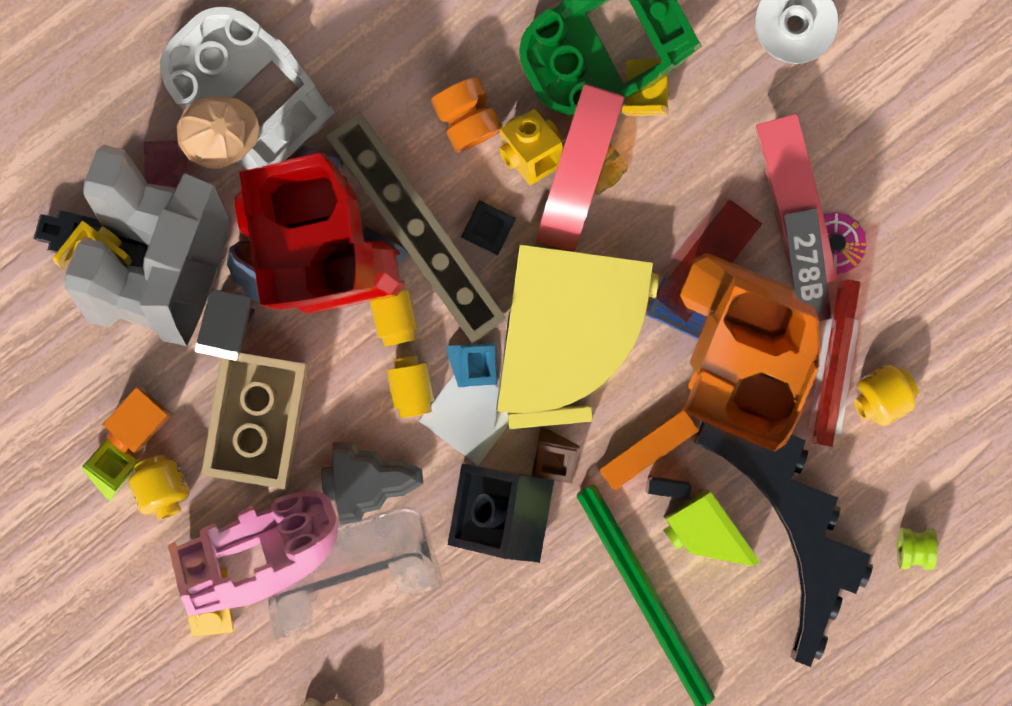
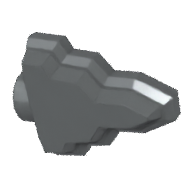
M333 442L332 467L321 469L323 494L329 497L330 501H335L339 525L360 522L364 513L381 509L387 498L404 496L424 484L422 468L402 460L384 461L376 451L359 450L356 444L352 442Z

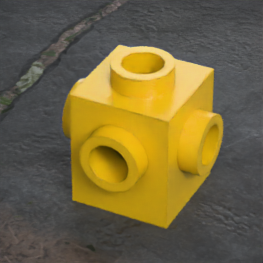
M535 108L522 116L510 119L505 126L499 128L502 146L499 147V153L502 160L509 169L516 168L530 186L557 170L563 152L561 135L555 124L550 119L545 121Z

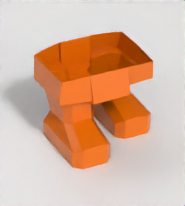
M709 253L693 259L681 288L680 296L687 308L707 316V320L689 362L693 368L688 382L691 392L683 411L727 433L775 451L783 447L790 438L802 414L805 399L819 369L820 333L815 308L798 301L793 287Z

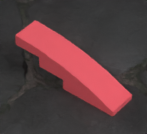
M797 114L756 124L755 130L766 165L765 173L776 209L774 213L791 273L792 268L784 215L817 208L827 283L837 281L820 199Z

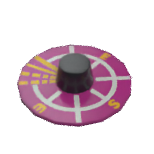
M840 213L825 214L823 216L836 274L847 273L855 268L864 257L867 246L865 232L860 224L849 215Z

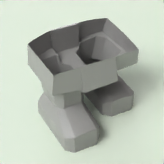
M102 145L97 149L86 176L84 196L102 227L116 236L135 240L149 247L145 255L143 267L125 265L103 242L83 238L78 242L66 271L64 288L88 323L108 327L116 321L123 319L154 330L163 342L187 346L199 322L219 269L230 222L229 217L212 184L185 173L177 188L148 184L126 150Z

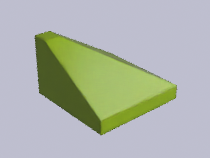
M106 438L81 469L108 500L112 501L135 471L134 466L140 461L128 452L124 453Z

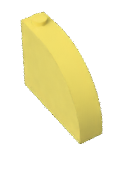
M520 245L497 411L537 413L557 409L586 397L611 378L624 363L639 337L646 314L648 297L656 298L659 273H652L653 263Z

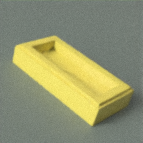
M589 405L560 407L541 412L508 414L509 429L593 422L592 407H589Z

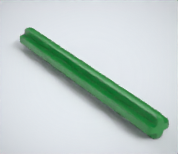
M590 485L577 493V499L695 706L710 704L715 699L713 691L598 488L595 485Z

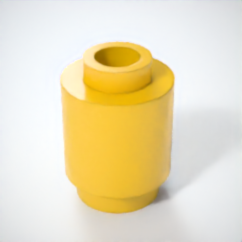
M409 290L400 291L398 296L369 302L377 337L382 338L384 347L417 340L414 330L418 329Z
M417 355L393 359L394 367L388 368L386 371L393 408H398L399 418L413 417L432 412L430 402L434 401L427 362H419Z

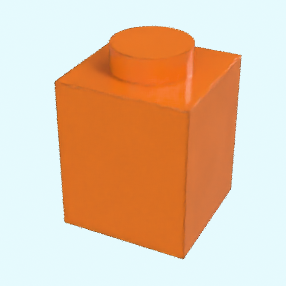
M136 387L102 425L110 431L106 437L114 446L124 453L128 449L135 453L140 452L173 414L143 387Z

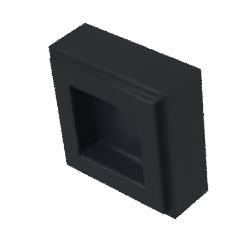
M479 200L461 238L498 256L516 218Z
M650 476V478H647L645 492L652 495L690 500L692 485L686 481Z

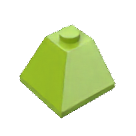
M702 489L691 497L690 500H687L663 517L669 525L663 531L677 550L684 546L690 554L753 567L761 562L713 494L706 489Z

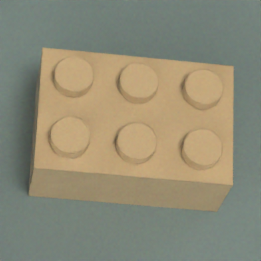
M240 353L237 360L221 357L202 476L281 489L289 488L310 364Z

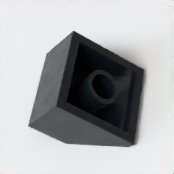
M462 463L447 545L502 559L540 563L554 480Z

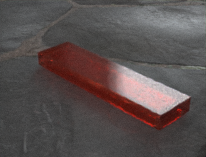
M845 279L838 283L812 435L813 444L833 447L861 281Z

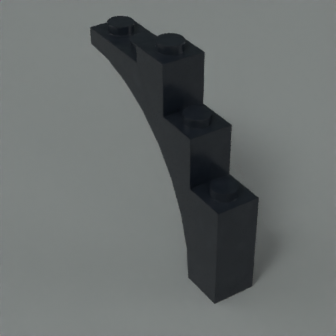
M702 420L694 444L723 457L745 474L769 500L786 529L796 558L800 585L799 624L790 657L798 663L811 667L814 658L820 660L825 651L828 636L823 634L828 620L835 621L843 601V598L838 596L840 588L857 594L859 586L866 587L873 570V564L868 563L871 555L824 537L826 530L832 531L838 521L841 507L836 506L838 497L791 480L794 472L800 474L806 463L809 453L808 450L803 449L806 440L791 435L783 447L772 451L727 433Z

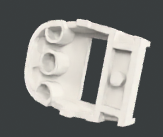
M213 7L198 13L168 42L162 53L160 61L161 78L171 97L183 110L194 101L207 97L226 96L234 98L271 61L299 88L259 127L255 146L247 155L237 161L247 169L290 160L318 131L335 118V112L331 106L328 107L316 90L313 81L292 56L291 51L279 39L276 40L264 31L257 22L234 8Z

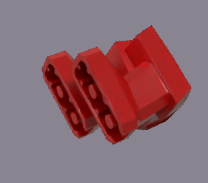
M317 153L239 171L241 190L234 198L239 231L248 236L250 240L260 306L277 310L296 307L303 313L315 314L398 296L405 285V281L400 280L396 256L400 255V251L388 242L364 240L358 202L355 201L357 197L347 183V177L341 174L326 154Z

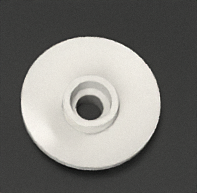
M761 0L755 14V31L762 47L774 58L791 64L807 63L820 57L832 45L838 30V13L832 0ZM798 18L802 23L801 30L797 32L791 31L787 26L788 19Z

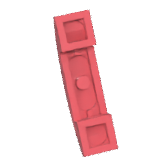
M586 83L584 84L535 242L563 251H576L625 96Z

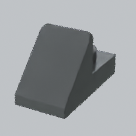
M211 290L205 307L195 352L237 360L254 322L255 309L250 308L251 298L225 291Z

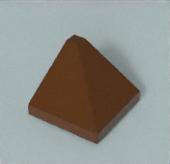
M540 428L532 476L573 483L580 446L549 429Z

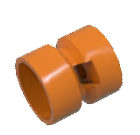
M478 76L463 80L430 99L440 121L449 123L446 133L456 153L485 142L499 134V128L503 127L494 108L485 106L488 96Z

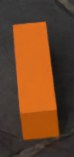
M682 409L598 470L612 490L615 491L699 430L688 414Z

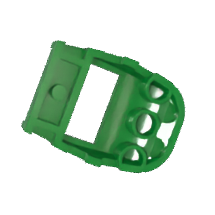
M564 0L554 9L548 8L526 28L519 48L522 68L538 98L549 109L560 114L574 116L585 83L625 96L624 99L653 87L702 47L678 1L629 0L662 62L623 83L587 13L610 0Z

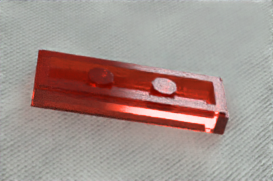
M729 199L659 289L656 298L653 299H656L687 323L695 311L685 306L680 293L693 259L709 253L733 263L763 223Z

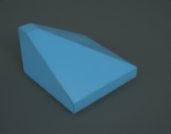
M495 343L446 346L447 355L458 387L498 384Z

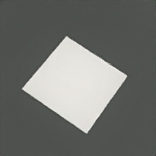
M453 375L431 404L432 412L424 414L419 422L478 466L508 427V414L510 413L496 411L497 396L499 401L498 388L495 385L458 387Z

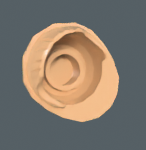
M226 96L207 97L194 101L183 110L177 124L178 145L190 161L205 169H222L234 164L247 155L255 146L259 134L258 118L252 108L240 99Z

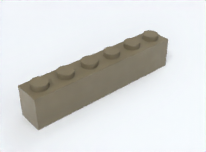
M361 112L326 135L329 142L472 344L506 321L502 311Z

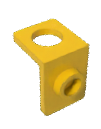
M661 59L628 60L626 63V82L661 63ZM668 75L653 87L627 98V106H622V113L626 116L669 115Z
M84 221L78 225L53 257V261L64 270L70 263L78 242L83 238H91L92 240L103 242L124 264L130 266L133 262L129 255L119 248L122 241L104 227H101L97 232Z

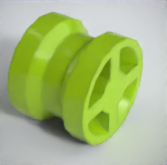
M900 527L897 538V562L899 569H909L912 565H921L925 570H934L937 561L936 530L925 528L922 532H913L910 528Z

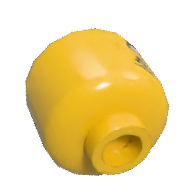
M886 364L862 377L857 382L856 390L858 397L854 399V405L864 420L872 419L878 425L887 426L907 415L915 408V397L919 395V390L915 380L905 368L900 367L898 369L893 365Z
M158 455L141 461L134 466L135 472L129 478V486L137 507L142 514H156L158 520H163L182 511L180 504L189 497V488L177 461L166 460L165 455Z

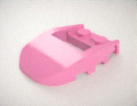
M302 491L276 498L270 509L256 513L254 507L250 506L237 512L239 518L237 521L219 529L213 523L199 530V538L177 546L176 541L169 544L168 548L179 595L188 615L192 616L254 604L290 587L314 571L330 553L338 533V519L329 497L317 491ZM261 544L267 564L253 569L255 576L235 583L232 582L230 577L222 579L217 558L235 554Z

